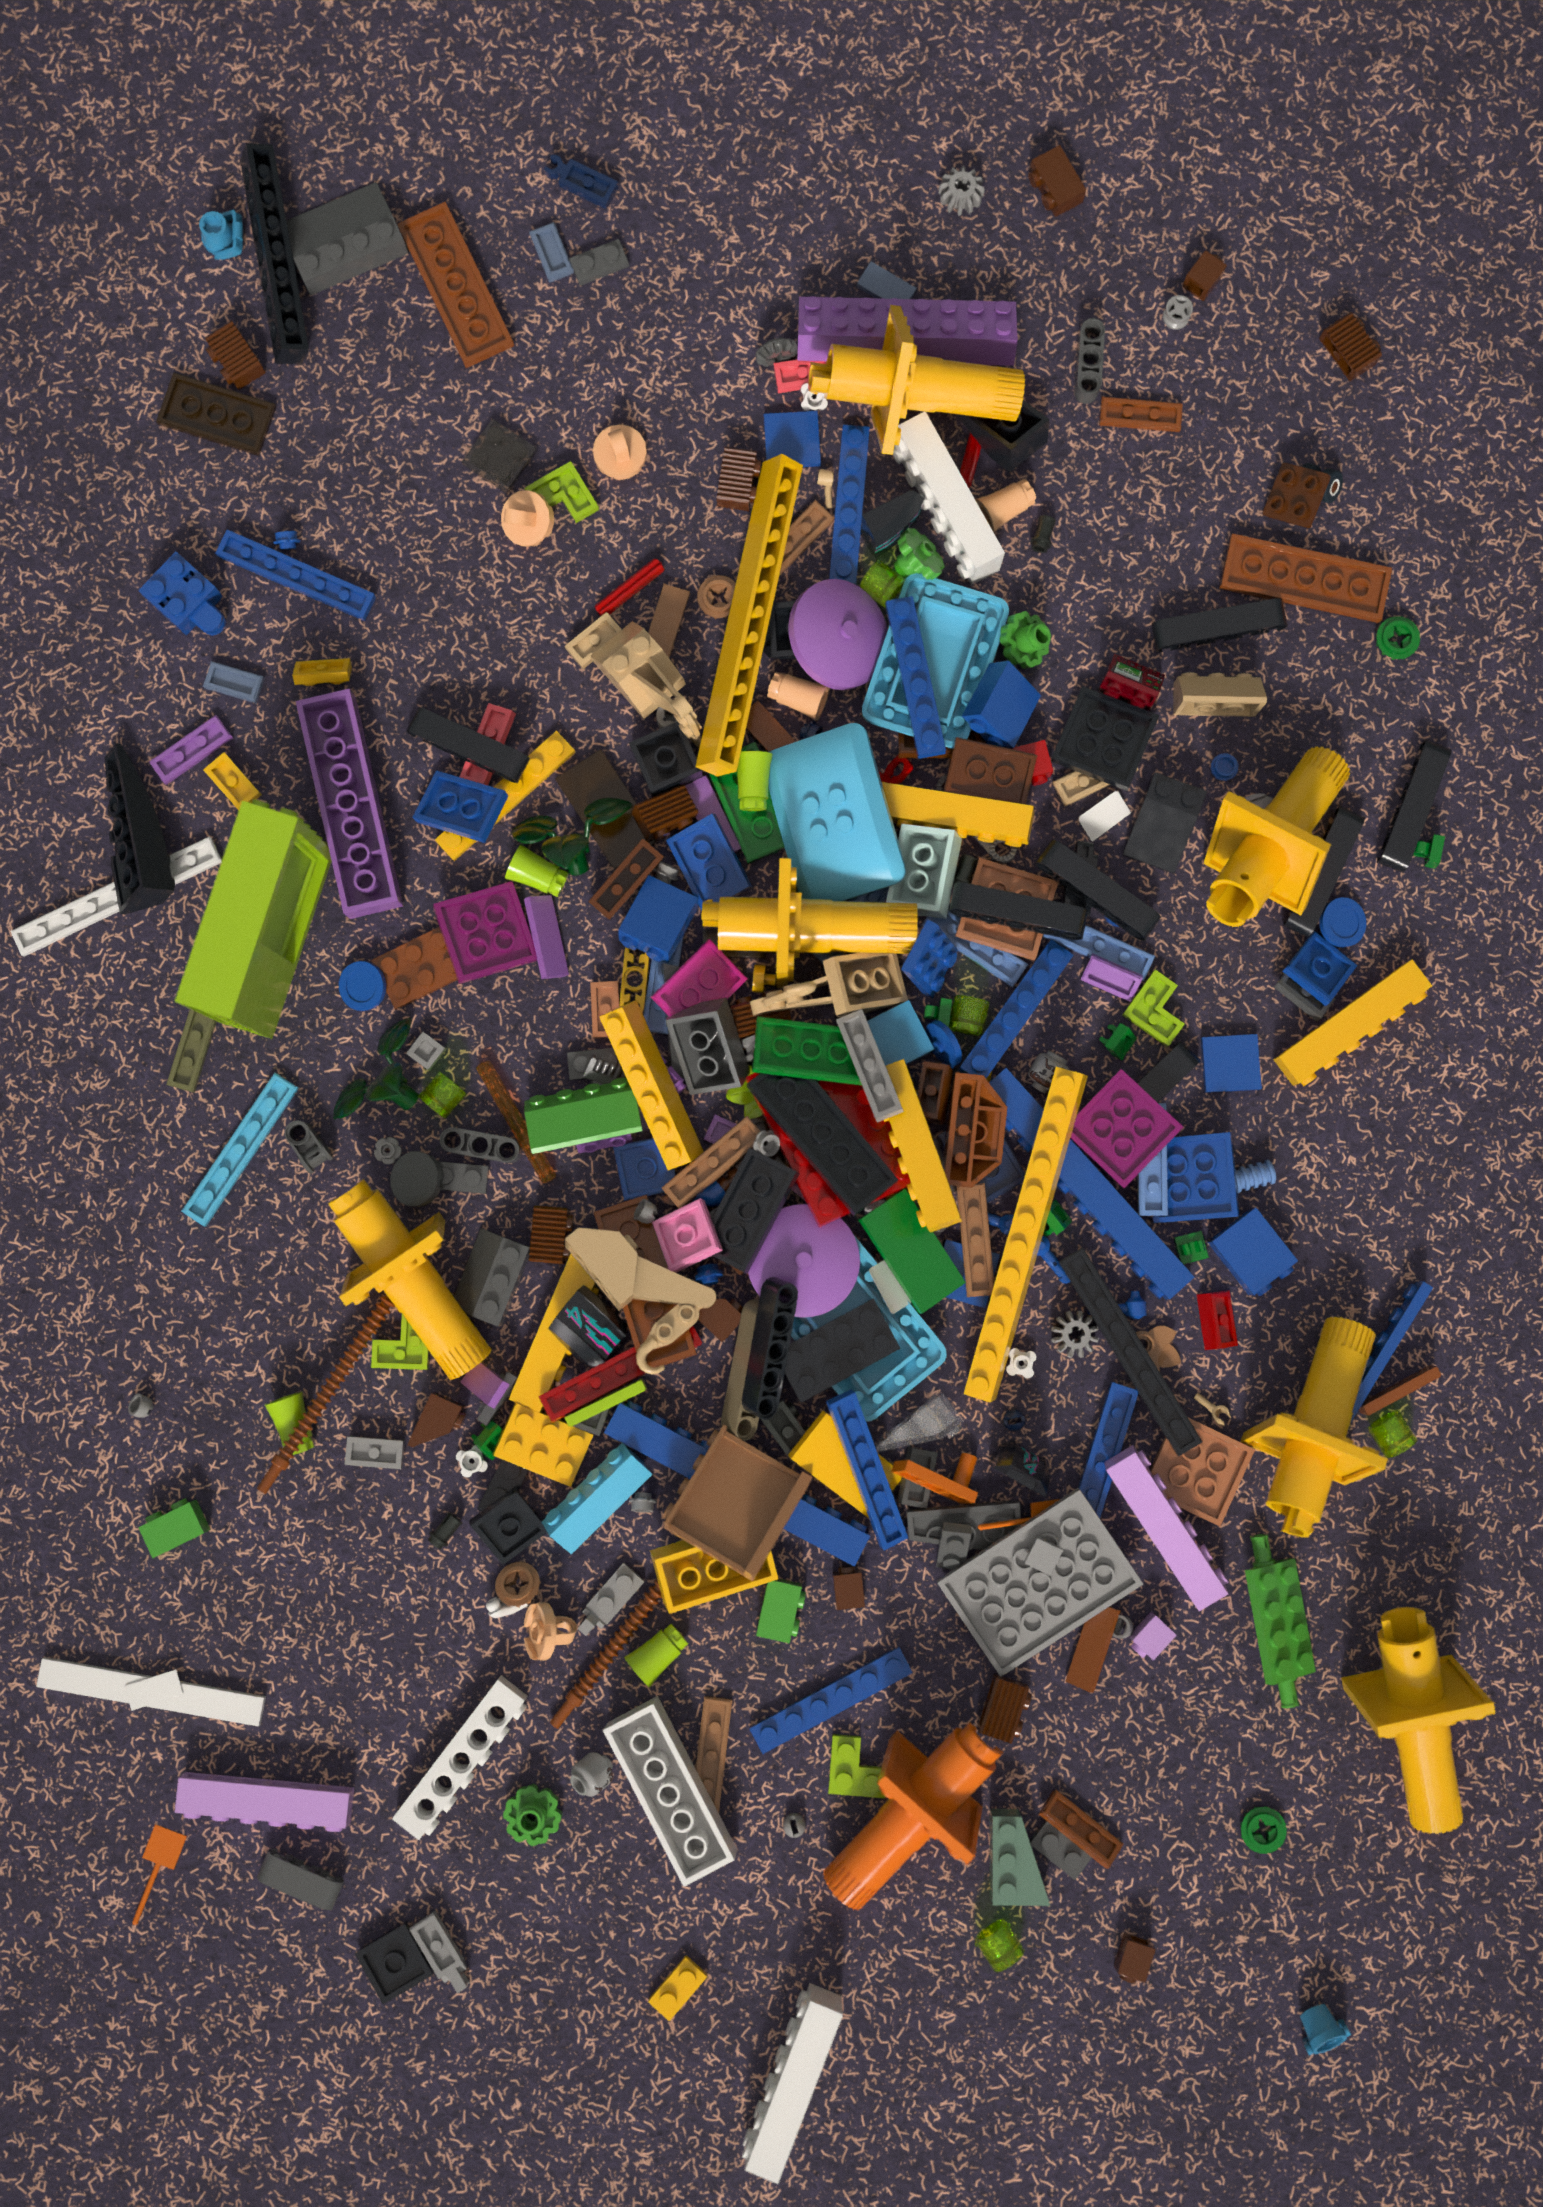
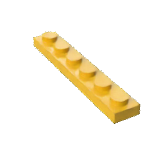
M557 731L528 756L530 761L517 784L503 778L494 786L495 788L505 790L508 794V798L495 824L576 753ZM444 831L435 839L453 861L459 858L476 842V840Z

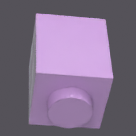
M1150 1612L1135 1628L1129 1638L1134 1642L1131 1647L1142 1658L1148 1655L1154 1661L1177 1635L1154 1613Z

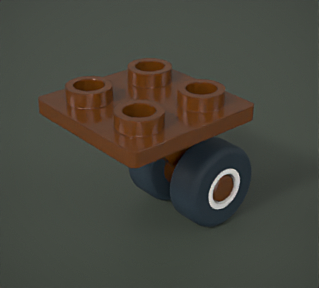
M1284 462L1280 467L1262 514L1268 518L1309 529L1312 526L1320 503H1332L1339 496L1343 486V475L1340 471L1331 468L1320 472V466L1306 463L1300 467Z

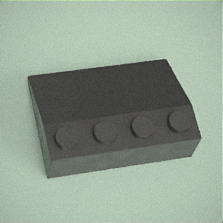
M377 182L286 221L292 256L310 296L409 254Z

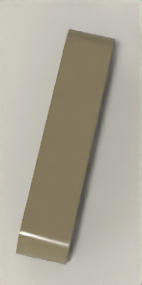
M757 1299L749 1300L742 1310L721 1418V1426H727V1432L743 1441L749 1440L754 1436L759 1421L757 1416L747 1412L742 1406V1395L759 1304Z

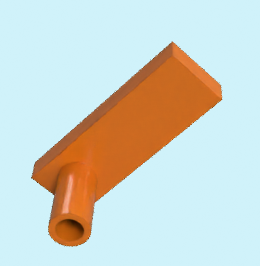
M961 1453L953 1480L910 1460L894 1461L892 1473L959 1504L975 1503L978 1492L968 1488L977 1461V1457L971 1454Z

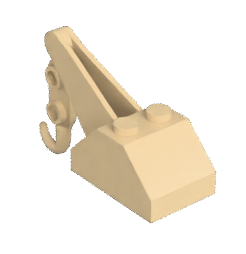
M632 621L591 655L593 662L643 719L658 707L673 713L675 719L680 724L678 726L681 731L699 749L702 739L699 730L702 727L696 720L697 716L691 705L678 692L686 685L684 678L649 633Z
M855 953L834 956L824 960L826 976L785 986L783 987L784 991L778 990L767 993L766 997L750 1001L753 1016L775 1011L833 1004L836 1016L841 1018L860 1009L864 1013H869L896 1006L908 1001L897 954ZM829 985L830 997L811 1000L803 999V996L814 992L816 988Z
M578 1228L565 1238V1247L618 1311L630 1303L632 1299L676 1305L653 1325L646 1341L641 1344L636 1354L637 1364L645 1373L658 1374L665 1370L664 1365L659 1367L649 1366L646 1362L647 1354L653 1349L673 1343L692 1327L699 1318V1310L701 1308H710L715 1303V1291L710 1287H706L637 1256L636 1249L638 1246L628 1234L623 1237L619 1231Z

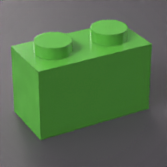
M186 1498L171 1505L172 1511L164 1515L161 1511H158L146 1517L147 1523L138 1527L152 1558L211 1530L197 1500L189 1503Z
M780 1578L767 1583L756 1636L789 1644L791 1636H797L800 1620L795 1619L797 1608L803 1609L806 1592L801 1591L802 1583Z

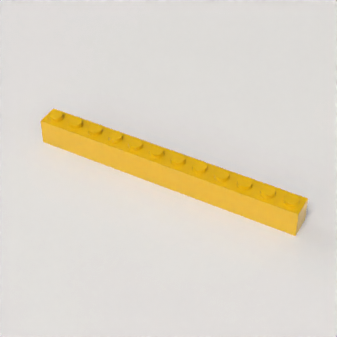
M784 454L775 456L762 463L695 766L717 777L737 772L803 469L802 464Z
M1059 1067L1055 1068L964 1390L965 1395L990 1403L997 1399L1088 1078L1087 1075Z

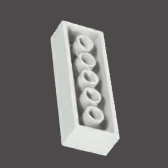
M923 412L898 425V428H901V438L899 445H894L893 456L898 464L903 463L907 470L905 477L911 487L916 486L919 494L925 498L923 509L930 511L933 517L931 518V523L936 533H942L946 540L944 546L950 557L955 556L958 561L957 570L963 580L968 579L970 585H973L998 572L1005 552L927 413Z
M658 1696L609 1721L603 1732L682 1885L686 1886L734 1861L737 1848Z
M809 1983L807 1991L801 1990L796 2003L798 2008L796 2019L790 2018L785 2035H788L785 2046H779L775 2057V2062L777 2063L775 2074L770 2072L764 2086V2090H766L764 2101H758L753 2118H755L753 2129H747L743 2140V2146L745 2147L742 2157L745 2158V2171L778 2184L843 2016L842 1996Z

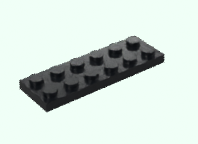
M760 1073L747 1083L746 1087L853 1216L898 1182V1178L815 1079Z

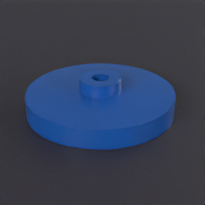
M1346 897L1329 901L1319 919L1321 933L1333 946L1349 947L1355 945L1362 939L1366 930V916L1362 907L1353 899Z
M353 962L341 973L339 979L340 996L345 1004L354 1010L368 1011L374 1009L385 997V976L380 968L371 962Z
M938 1020L926 1026V1034L934 1048L933 1053L942 1064L950 1065L951 1068L959 1065L962 1061V1052L952 1031L943 1022Z

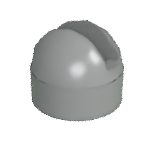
M643 1199L634 1212V1219L641 1223H652L656 1219L653 1215H657L658 1210L652 1202Z
M138 1393L131 1399L128 1412L132 1416L145 1418L150 1415L149 1409L153 1410V1402L147 1396Z
M1119 1615L1112 1636L1120 1639L1129 1637L1134 1629L1132 1621L1127 1616ZM1124 1622H1126V1626H1125V1629H1124V1633H1123V1635H1122V1634H1121V1631H1122V1629H1123V1627H1124Z
M791 1813L785 1817V1821H783L784 1832L792 1838L800 1837L806 1829V1822L803 1816L798 1813ZM790 1820H796L798 1833H793Z

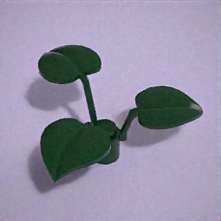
M602 798L590 803L584 809V815L588 817L585 821L584 835L574 833L563 835V837L557 836L553 831L558 825L557 821L545 815L533 816L523 820L510 833L514 840L524 844L536 843L545 839L547 835L551 836L552 838H549L542 844L543 854L553 863L566 869L570 875H582L589 870L586 853L590 851L588 844L591 824L594 822L597 825H603L612 822L627 812L633 805L629 801L618 798Z
M409 1017L395 1023L382 1035L377 1046V1052L380 1055L385 1054L389 1065L382 1070L377 1079L369 1086L365 1087L366 1080L363 1078L354 1080L347 1085L336 1101L333 1119H341L352 1114L362 1103L365 1094L366 1098L370 1101L387 1100L390 1102L392 1100L405 1111L415 1105L419 1094L406 1084L408 1079L402 1075V1065L399 1062H394L392 1059V1052L398 1051L404 1044L413 1018Z

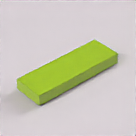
M643 1378L566 1415L564 1418L568 1426L572 1427L645 1391L647 1386Z

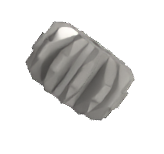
M964 165L961 167L960 172L953 167L950 170V175L944 174L942 177V184L939 186L938 193L941 195V205H948V213L956 208L958 216L962 214L963 209L971 214L973 207L978 208L981 205V198L984 196L985 189L982 186V177H975V169L968 173Z
M1067 1311L1065 1314L1067 1322L1063 1318L1057 1317L1056 1321L1061 1325V1328L1051 1327V1331L1059 1333V1336L1051 1338L1052 1343L1062 1342L1057 1348L1059 1353L1068 1347L1067 1357L1072 1358L1076 1349L1078 1357L1082 1358L1084 1357L1083 1347L1088 1352L1094 1350L1088 1342H1098L1099 1338L1091 1336V1333L1099 1329L1098 1326L1088 1327L1093 1320L1091 1316L1086 1317L1082 1321L1083 1312L1077 1311L1074 1320L1071 1311ZM1075 1326V1330L1081 1331V1335L1077 1337V1342H1074L1075 1339H1069L1068 1334L1072 1333V1327Z

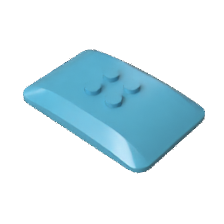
M915 573L906 578L899 598L913 596L945 747L953 748L955 737L968 740L971 728L962 715L989 663L994 661L1000 643L1001 627L1006 624L1009 615V606L1000 597L937 578L927 580L922 574ZM889 625L862 705V715L867 722L913 737Z
M849 723L770 751L773 756L768 788L787 857L791 859V867H797L796 886L798 892L802 893L801 899L845 901L898 884L903 880L906 874L905 863L868 733L862 725Z
M855 1237L860 1254V1268L852 1291L840 1305L827 1313L814 1317H794L791 1337L796 1341L871 1299L875 1300L901 1349L832 1386L838 1395L850 1389L856 1393L867 1422L880 1416L942 1365L947 1354L943 1343L909 1302L907 1306L896 1313L890 1312L869 1273V1269L875 1266L877 1262Z

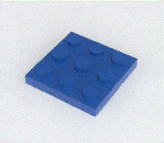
M1232 1132L1174 1137L1167 1144L1168 1216H1153V1223L1239 1217Z

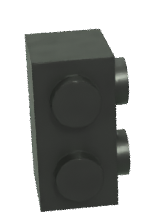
M781 1400L774 1417L768 1420H761L788 1456L809 1427L807 1424L801 1427L796 1420L800 1414L791 1402L785 1404Z

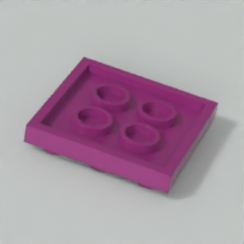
M513 881L433 904V909L459 984L537 961L533 939Z
M1120 1069L1077 1114L1070 1138L1125 1188L1184 1127L1130 1076Z

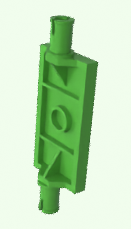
M1258 1534L1250 1536L1255 1561L1252 1562L1253 1568L1246 1569L1245 1574L1265 1684H1278L1281 1708H1294L1300 1705L1295 1680L1298 1677L1316 1672L1295 1558L1278 1561L1272 1559L1268 1534Z

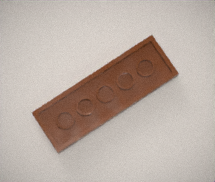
M446 202L397 223L399 231L465 368L514 347L513 340Z
M1232 533L1229 539L1219 589L1264 599L1281 598L1283 603L1379 623L1383 617L1392 568Z
M647 1195L594 1212L599 1230L619 1231L623 1237L628 1234L638 1246L636 1249L637 1256L668 1269L653 1224L641 1223L634 1219V1212L641 1200L646 1199L649 1201ZM632 1299L623 1308L636 1353L641 1344L646 1341L653 1325L676 1306L675 1304ZM688 1329L673 1343L650 1351L646 1356L647 1364L651 1367H659L697 1355L690 1330Z

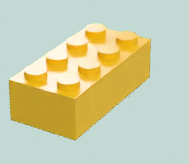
M684 1540L650 1550L662 1599L669 1614L778 1580L771 1551L754 1581H751Z

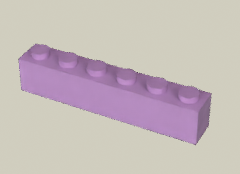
M1134 1445L1105 1461V1468L1198 1611L1228 1595L1225 1586L1228 1580L1220 1567L1215 1570L1210 1562L1213 1557L1205 1544L1199 1546L1194 1537L1198 1536L1196 1530L1189 1520L1184 1523L1179 1514L1182 1510L1175 1498L1169 1499L1163 1491L1167 1487L1160 1475L1157 1473L1153 1476L1148 1468L1151 1462L1144 1451L1138 1452Z
M185 1772L178 1778L175 1813H181L184 1818L197 1819L203 1815L212 1816L214 1821H228L229 1818L240 1819V1822L244 1824L268 1821V1825L275 1827L285 1826L286 1823L297 1824V1828L313 1829L314 1826L325 1827L326 1831L340 1832L351 1823L354 1787Z

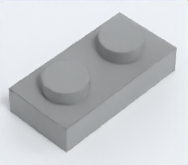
M347 1436L345 1465L402 1469L405 1440Z

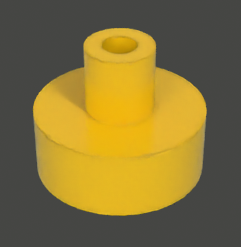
M754 965L752 992L763 993L764 985L775 986L776 975L765 974V965Z

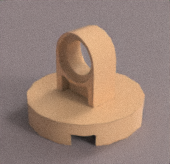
M622 424L610 426L601 431L595 439L593 446L594 461L600 472L617 480L629 479L638 474L647 458L646 444L641 434L634 428Z
M529 490L518 491L511 495L503 506L501 513L503 530L506 536L515 544L526 547L537 546L541 544L540 542L545 537H549L552 532L554 511L542 494Z
M539 1602L531 1604L526 1611L524 1627H529V1638H524L529 1657L532 1660H547L553 1654L555 1645H566L573 1642L578 1628L576 1622L569 1617L555 1616L549 1603ZM558 1628L567 1629L570 1633L562 1632Z

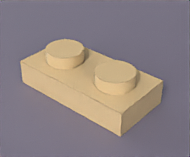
M606 612L565 645V649L579 666L584 669L593 662L591 655L622 629Z

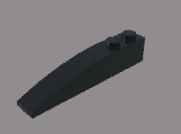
M116 743L105 756L107 792H112L108 805V816L113 817L114 820L113 831L109 832L110 843H115L116 856L111 857V868L119 912L126 915L163 904L174 892L175 880L171 875L170 855L167 853L160 823L149 794L123 746Z

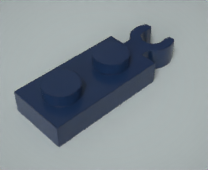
M551 154V163L557 165V167L550 169L545 166L544 173L549 179L559 178V187L607 210L619 187L618 181L571 158L566 165L559 156Z

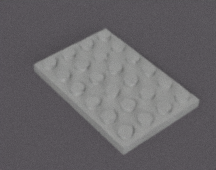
M1079 1487L962 1563L960 1567L937 1580V1584L1000 1677L1143 1585L1142 1580ZM1036 1536L1063 1549L1051 1576L1024 1563Z

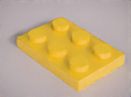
M515 1402L494 1449L493 1456L571 1487L593 1434L574 1426L570 1427L561 1420L551 1423L548 1415Z

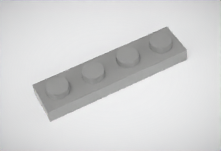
M860 1009L836 1019L876 1121L880 1122L904 1112L863 1010Z

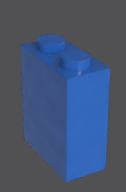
M1010 661L989 663L962 717L970 724V728L986 741V744L1013 749L1041 695Z
M648 875L618 930L619 941L628 949H638L645 952L654 961L660 962L662 960L669 963L698 909V897Z
M1256 1207L1250 1208L1207 1242L1248 1295H1263L1272 1288L1270 1283L1278 1276L1280 1279L1288 1276L1294 1271L1292 1266L1298 1262Z

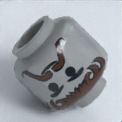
M1048 1051L1047 1054H1038L1028 1071V1076L1034 1081L1032 1086L1046 1094L1048 1089L1050 1090L1055 1068L1059 1067L1069 1070L1066 1065L1068 1061L1051 1051Z
M591 1752L573 1765L570 1781L578 1794L593 1797L612 1782L613 1766L609 1758L605 1755Z

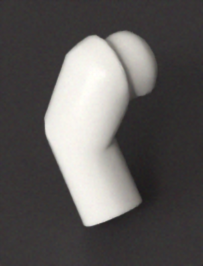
M492 1598L486 1603V1608L489 1610L488 1615L492 1618L511 1615L529 1606V1603L521 1605L520 1608L507 1606L505 1603H501L499 1598Z

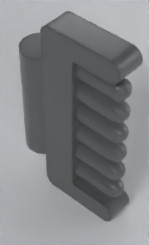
M594 1054L590 1056L583 1072L584 1077L591 1080L590 1084L603 1085L611 1083L617 1078H626L621 1065H618L615 1070L616 1064L611 1063L608 1069L609 1061H605L600 1070L603 1059L599 1058L597 1061Z

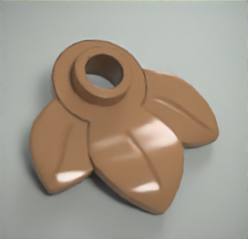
M1156 1326L1148 1332H1135L1139 1339L1146 1341L1147 1346L1145 1349L1159 1372L1160 1367H1172L1181 1363L1177 1350L1170 1344L1176 1335V1331L1167 1326Z

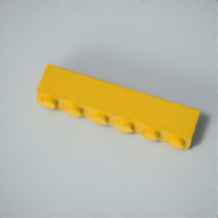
M882 782L892 821L896 823L898 828H901V824L955 830L961 838H967V835L978 836V840L993 843L995 839L1005 841L1006 845L1013 847L1029 844L1034 818V806Z
M1410 960L1273 1060L1293 1086L1300 1083L1305 1086L1317 1077L1315 1072L1321 1067L1327 1070L1339 1061L1337 1056L1340 1053L1346 1051L1349 1054L1361 1045L1359 1040L1366 1034L1372 1037L1383 1029L1381 1023L1389 1018L1391 1021H1394L1406 1012L1403 1007L1412 1002L1413 1005H1416L1428 995L1425 991L1431 988L1432 985L1416 963Z
M637 1000L603 1014L599 1018L667 1170L692 1162L704 1151Z
M904 1059L885 1065L904 1112L887 1118L884 1122L890 1121L893 1131L888 1132L893 1148L899 1147L902 1157L897 1158L902 1174L908 1173L911 1183L907 1185L910 1197L912 1201L918 1200L921 1209L916 1211L921 1227L927 1226L931 1233L962 1222L908 1067Z
M572 1254L569 1256L509 1397V1400L539 1413L544 1409L539 1396L552 1390L555 1381L561 1382L566 1367L562 1365L566 1355L572 1356L569 1350L548 1328L580 1287L585 1285L596 1295L599 1292V1289L595 1288L596 1283Z

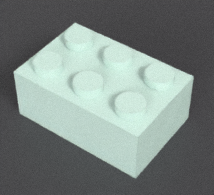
M901 824L898 842L905 863L906 874L901 882L889 886L886 903H917L918 915L947 919L962 838L955 830Z

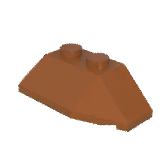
M955 1072L949 1104L943 1163L950 1186L972 1188L1002 1163L1007 1106L988 1083L984 1075Z

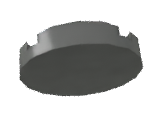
M420 1151L408 1152L401 1156L394 1164L391 1172L390 1186L394 1196L400 1203L411 1207H423L431 1203L439 1194L441 1189L439 1185L440 1180H443V1172L439 1162L432 1155Z

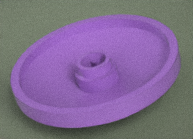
M840 579L820 581L802 592L792 607L788 625L790 644L801 667L818 683L836 690L855 689L871 681L888 631L884 616L872 597L859 586Z
M808 1204L792 1205L781 1209L748 1274L759 1296L763 1283L770 1277H777L793 1284L798 1290L794 1317H814L836 1308L852 1291L860 1268L859 1248L852 1231L841 1218L819 1227Z

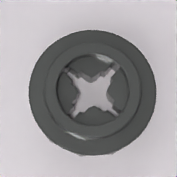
M788 338L772 339L764 343L756 351L757 363L768 367L770 365L774 366V363L791 360L798 353L797 343L795 340Z

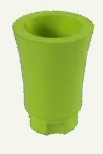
M763 751L741 752L737 767L740 810H767L766 800L768 799L772 753Z
M520 844L509 864L505 879L525 884L546 894L549 892L558 897L569 873L559 869L560 866L547 861Z
M302 1391L273 1400L264 1405L274 1422L283 1446H285L284 1441L290 1439L288 1434L294 1433L293 1427L299 1426L298 1420L304 1418L302 1413H306ZM311 1430L307 1431L308 1437L302 1439L304 1444H299V1451H294L293 1455L315 1447L311 1438L313 1436Z
M670 1624L624 1658L640 1679L650 1688L659 1675L681 1654L683 1648L689 1643L675 1626Z

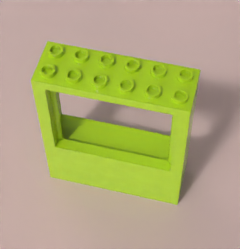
M253 799L252 803L242 800L175 1002L219 1023L273 1039L332 860L328 843L322 841L323 838L316 835L317 832L310 829L311 826L304 823V819L297 817L298 813L285 808H281L280 812L271 809L269 804Z

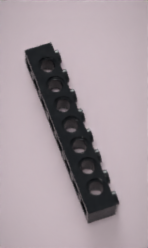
M246 143L240 164L275 364H302L309 347L273 145Z

